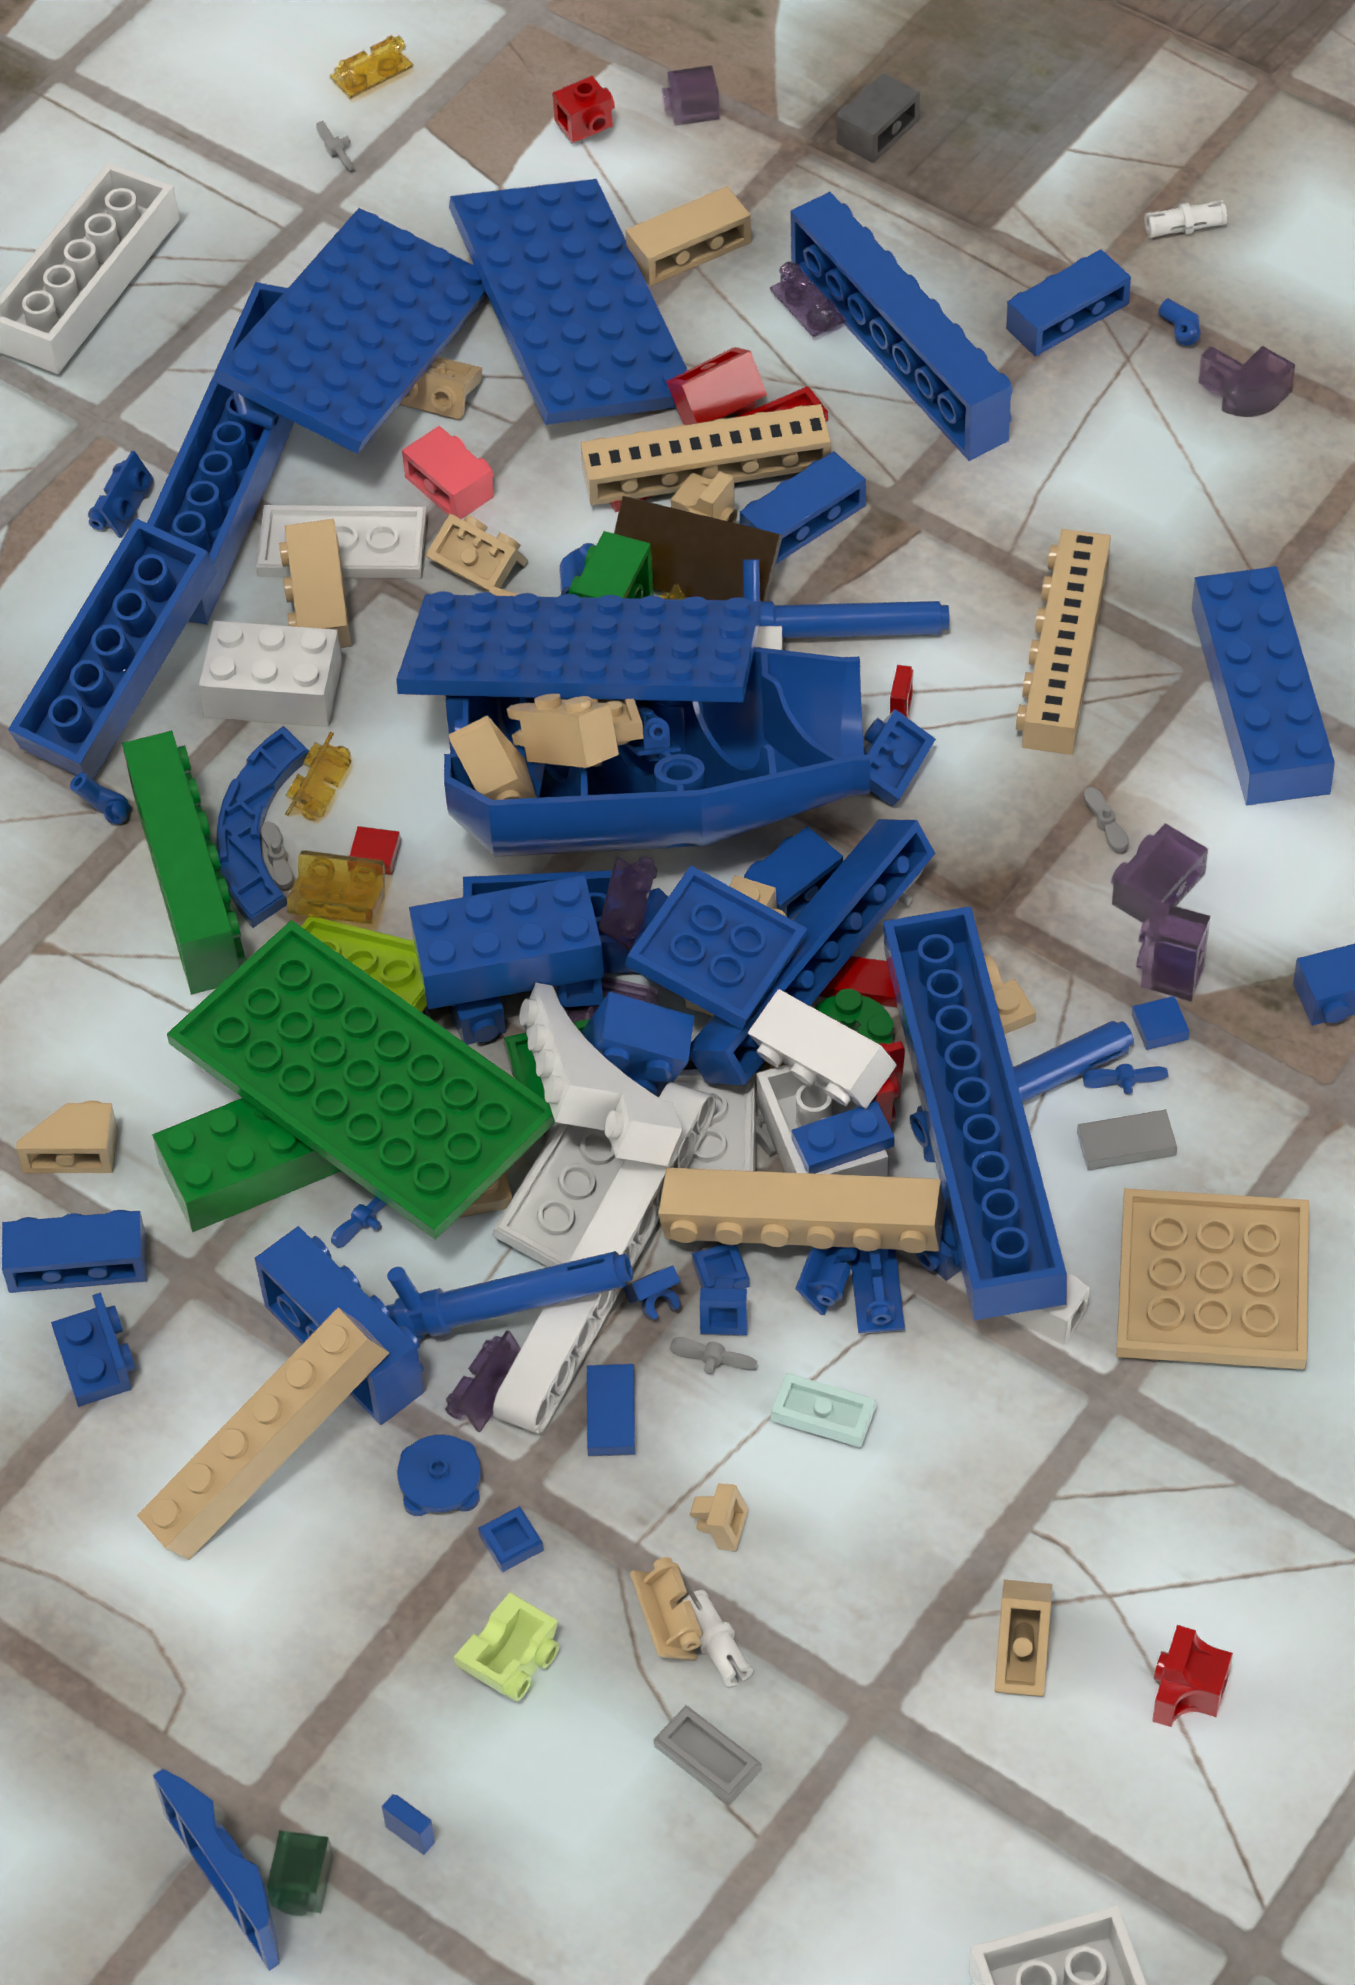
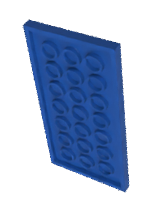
M597 179L450 196L449 210L545 425L676 407L666 381L688 369L634 256L626 247V239Z
M358 208L217 368L214 382L359 454L488 295L474 264L379 218L374 213Z
M447 591L425 594L396 678L397 693L409 695L534 698L546 694H560L561 698L588 696L593 699L743 702L761 620V601H748L745 598L739 597L728 600H706L702 597H689L679 600L663 599L659 596L631 599L621 598L617 595L584 598L574 594H564L558 597H538L532 593H522L516 596H496L489 592H481L475 595H454Z

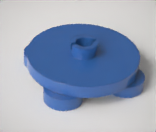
M431 1435L416 1441L401 1452L397 1477L403 1494L404 1508L407 1513L413 1516H422L428 1512L441 1513L454 1509L465 1512L473 1510L478 1505L480 1500L478 1487L481 1479V1469L475 1447L471 1442L450 1435Z

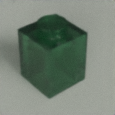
M279 1830L267 1882V1890L272 1907H277L281 1912L294 1916H302L307 1912H322L334 1858L329 1837Z

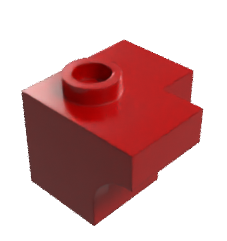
M1177 1625L1169 1652L1161 1651L1155 1669L1154 1680L1161 1681L1155 1699L1152 1722L1172 1727V1724L1179 1716L1188 1712H1199L1217 1717L1230 1675L1233 1653L1205 1643L1199 1638L1196 1630Z

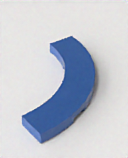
M282 726L266 738L246 759L247 764L240 771L237 778L232 779L218 816L216 841L222 877H225L230 898L252 928L287 905L286 896L273 881L263 861L261 827L264 824L269 806L279 789L300 767L311 760L310 751L285 726Z

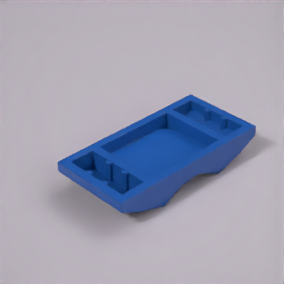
M161 1769L153 1774V1779L166 1819L269 1971L279 1965L278 1943L271 1910L258 1866L244 1858L225 1827L218 1820H215L213 1800L186 1780L165 1769Z

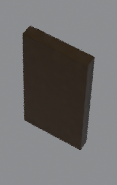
M622 496L614 534L651 543L653 589L688 598L702 597L706 600L743 598L742 560L759 559L760 601H767L783 536L782 534Z

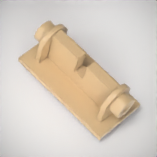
M663 1557L654 1562V1570L652 1572L632 1570L630 1575L658 1656L695 1661L698 1658L695 1649L701 1645L699 1638H701L703 1632L698 1625L691 1602L683 1600L678 1603V1600L687 1593L680 1574L679 1564L673 1563L670 1557Z

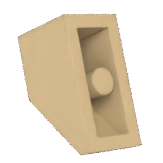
M488 716L449 734L450 742L477 792L492 800L536 798L525 758Z
M93 1100L83 1103H66L17 1141L16 1151L23 1173H113L118 1126L112 1103H101Z
M1004 1579L994 1692L1044 1696L1052 1584Z

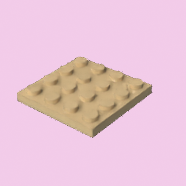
M1124 1188L1116 1357L1305 1369L1307 1362L1309 1200Z

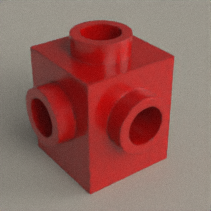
M593 75L552 92L554 121L572 143L613 127L612 109L615 108L613 96L608 88L601 87Z

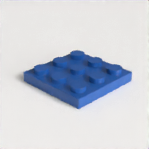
M690 865L627 955L625 966L743 1030L804 940L808 928Z

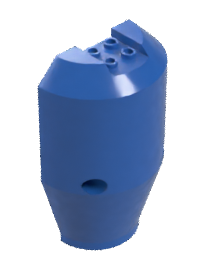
M755 647L743 702L634 700L637 708L648 707L656 716L667 722L670 739L681 747V752L669 753L664 751L659 754V761L642 760V755L637 756L623 744L617 745L619 755L601 762L602 766L583 768L545 764L539 798L492 800L475 790L450 739V754H444V787L448 814L495 857L704 847L849 796L870 794V755H864L860 656L837 657ZM446 695L448 735L488 716L507 739L512 741V734L518 732L521 724L520 720L509 719L507 708L511 705L525 702L535 703V698Z

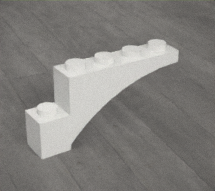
M535 983L530 999H525L521 1005L519 1019L520 1024L524 1025L528 1037V1049L533 1053L536 1062V1073L541 1077L545 1089V1101L550 1105L555 1122L605 1130V1135L610 1139L616 1158L667 1166L682 1131L673 1102L664 1101L655 1096L608 1061L571 1021L560 1004L553 986Z

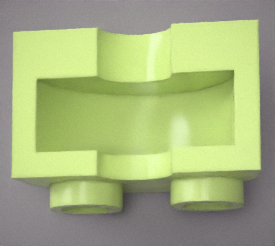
M510 1592L490 1614V1619L479 1636L473 1634L454 1656L455 1666L515 1701H519L527 1692L532 1675L538 1667L546 1669L552 1663L559 1650V1643L553 1640L558 1620Z

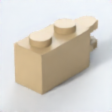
M546 694L536 697L534 699L535 703L525 702L511 705L507 708L509 719L520 720L521 730L512 734L514 745L525 747L527 762L588 768L619 755L611 707L608 703L591 702V698L588 696L564 700L561 699L560 694Z

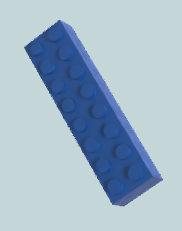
M827 192L790 210L791 267L964 457L971 461L1008 442L1012 419L1010 413L1011 395L1013 393L1009 378L1004 373H999L993 367L985 352L981 348H976L966 338L960 325L957 323L953 324L943 313L939 303L935 299H930L924 293L916 278L911 274L908 275L898 265L895 256L889 250L885 251L875 240L871 230L868 227H863L854 218L848 205L845 203L841 204L831 192Z

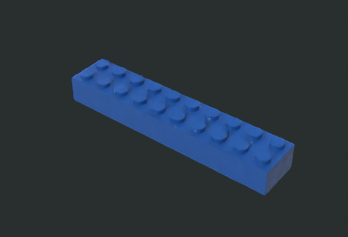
M255 282L217 368L288 288ZM216 370L147 521L148 524L208 551L218 572L189 619L190 622L205 625L209 622L295 423L281 416L278 427L275 430H270L242 420L238 415L233 399L234 391L214 382Z
M969 906L883 921L885 957L939 1179H941L944 1200L973 1319L975 1321L1067 1305V1272L972 908Z

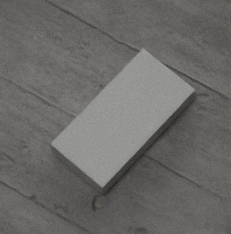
M1166 1109L1078 1124L1077 1135L1087 1170L1175 1156L1177 1153V1144Z
M687 1705L654 1738L655 1748L729 1806L762 1771L761 1762Z

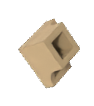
M719 471L714 479H708L692 472L671 498V508L735 523L737 510L734 503V477Z

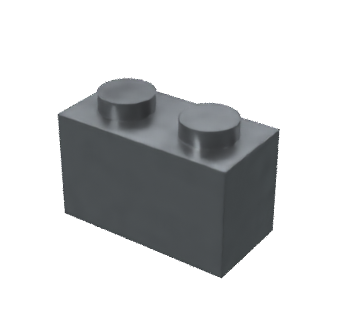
M883 72L875 81L867 84L849 105H844L839 110L835 119L837 144L874 163L919 121L920 92Z

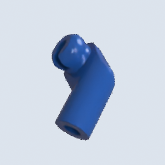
M236 392L233 393L238 415L242 420L270 430H275L278 427L281 415Z
M83 772L73 778L70 789L96 810L103 813L108 822L111 824H121L126 821L130 811V804L124 795L101 786Z

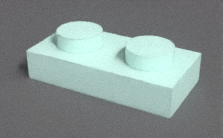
M786 1373L771 1409V1421L861 1448L876 1408V1399Z

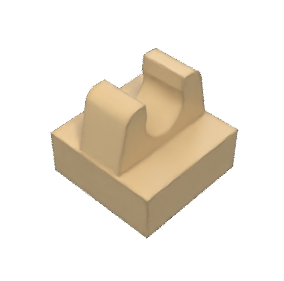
M718 1483L714 1496H697L694 1498L690 1517L699 1518L696 1526L697 1530L711 1534L718 1549L737 1551L749 1509L736 1485Z

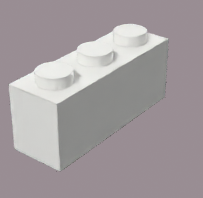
M780 989L777 990L748 1031V1034L759 1046L756 1053L775 1067H779L782 1062L790 1066V1072L797 1079L811 1087L815 1082L820 1083L826 1087L824 1092L844 1106H847L851 1101L866 1109L897 1066L881 1045Z

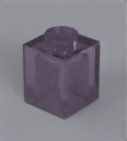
M712 65L667 71L668 87L661 89L664 111L671 110L674 126L719 120V91Z

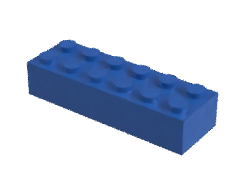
M135 518L8 728L20 749L74 775L83 772L94 780L218 572L208 551Z
M1278 567L1195 577L1191 610L1246 806L1330 794L1335 761Z

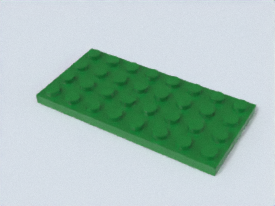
M292 920L167 1033L168 1042L171 1046L434 1240L454 1223L556 1123L549 1103Z

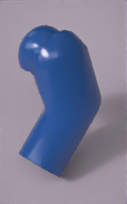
M1169 298L1165 299L1159 308L1158 315L1174 324V334L1177 342L1185 346L1196 343L1201 335L1198 314Z
M585 543L562 559L559 566L561 595L569 594L574 577L576 575L581 576L585 568V558L588 549L594 544Z

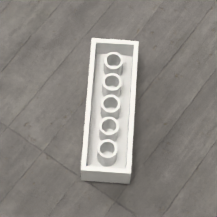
M107 162L1 293L0 353L58 374L180 220L174 186Z

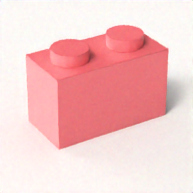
M436 427L402 450L405 478L446 514L449 515L451 513L462 519L494 498L492 482L494 474L490 465L483 458L474 456L466 449V446L459 437L451 436L442 427Z

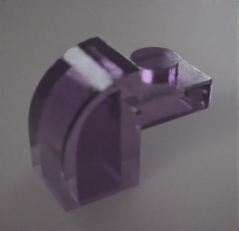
M1210 346L1201 355L1198 383L1205 386L1209 391L1223 396L1221 411L1239 417H1255L1275 409L1292 392L1295 364L1264 346L1256 351L1244 364Z

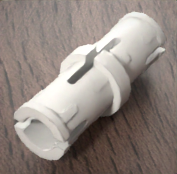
M1217 200L1191 206L1189 203H1182L1178 205V208L1148 212L1145 214V228L1148 237L1154 238L1179 232L1188 235L1192 234L1196 229L1226 225L1227 211L1225 204H1223L1224 201Z
M705 1590L694 1592L698 1600L696 1602L698 1608L691 1596L687 1595L683 1600L691 1602L698 1625L703 1632L701 1638H699L701 1641L699 1648L702 1653L710 1655L727 1687L738 1685V1681L735 1678V1670L742 1682L747 1680L753 1673V1668L748 1664L733 1639L735 1633L728 1622L722 1621Z

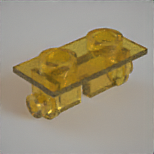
M390 35L385 40L371 46L370 55L363 50L346 60H340L339 66L334 68L335 73L330 75V79L352 99L413 67V64L401 53V51L406 49L403 39L399 35L396 37Z
M330 731L323 745L314 742L303 762V765L309 767L306 776L303 777L297 774L285 795L292 799L285 813L286 816L290 815L294 807L302 810L301 814L303 817L310 821H315L318 817L324 816L326 808L336 790L322 783V781L324 780L338 787L345 772L352 763L350 758L351 752L346 747L337 746L335 748L329 744L334 735L333 732Z

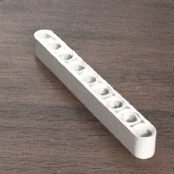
M673 1082L666 1085L659 1098L664 1101L673 1102L682 1126L681 1134L668 1165L664 1166L625 1159L569 1262L616 1251L619 1255L626 1253L633 1268L659 1220L658 1212L666 1168H687L713 1119L716 1106L714 1095ZM622 1288L544 1306L497 1392L493 1407L496 1419L535 1433H541L545 1430Z

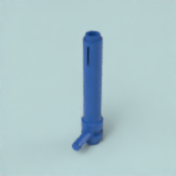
M759 559L742 560L743 598L748 601H760ZM761 601V620L759 626H782V638L941 634V630H949V605H941L940 601L774 605L773 601Z
M1110 1021L1014 1066L1013 1069L1022 1102L1128 1053L1129 1047L1134 1044L1133 1034L1128 1025L1123 1021L1118 1023ZM922 1105L917 1108V1112L911 1114L909 1119L911 1129L917 1141L923 1147H926L931 1142Z
M613 1251L449 1291L437 1288L419 1293L405 1270L399 1266L392 1268L387 1275L399 1298L395 1300L394 1304L387 1305L386 1308L390 1313V1319L399 1328L405 1325L413 1332L417 1340H421L424 1334L429 1333L432 1337L450 1333L453 1327L623 1288L626 1282L632 1281L633 1271L628 1255L626 1253L619 1255L618 1252Z

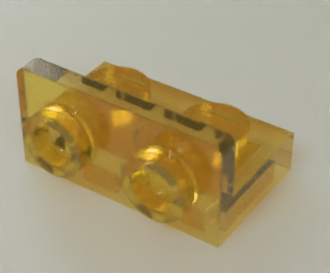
M302 850L298 856V878L287 898V913L373 924L385 898V863L382 860Z

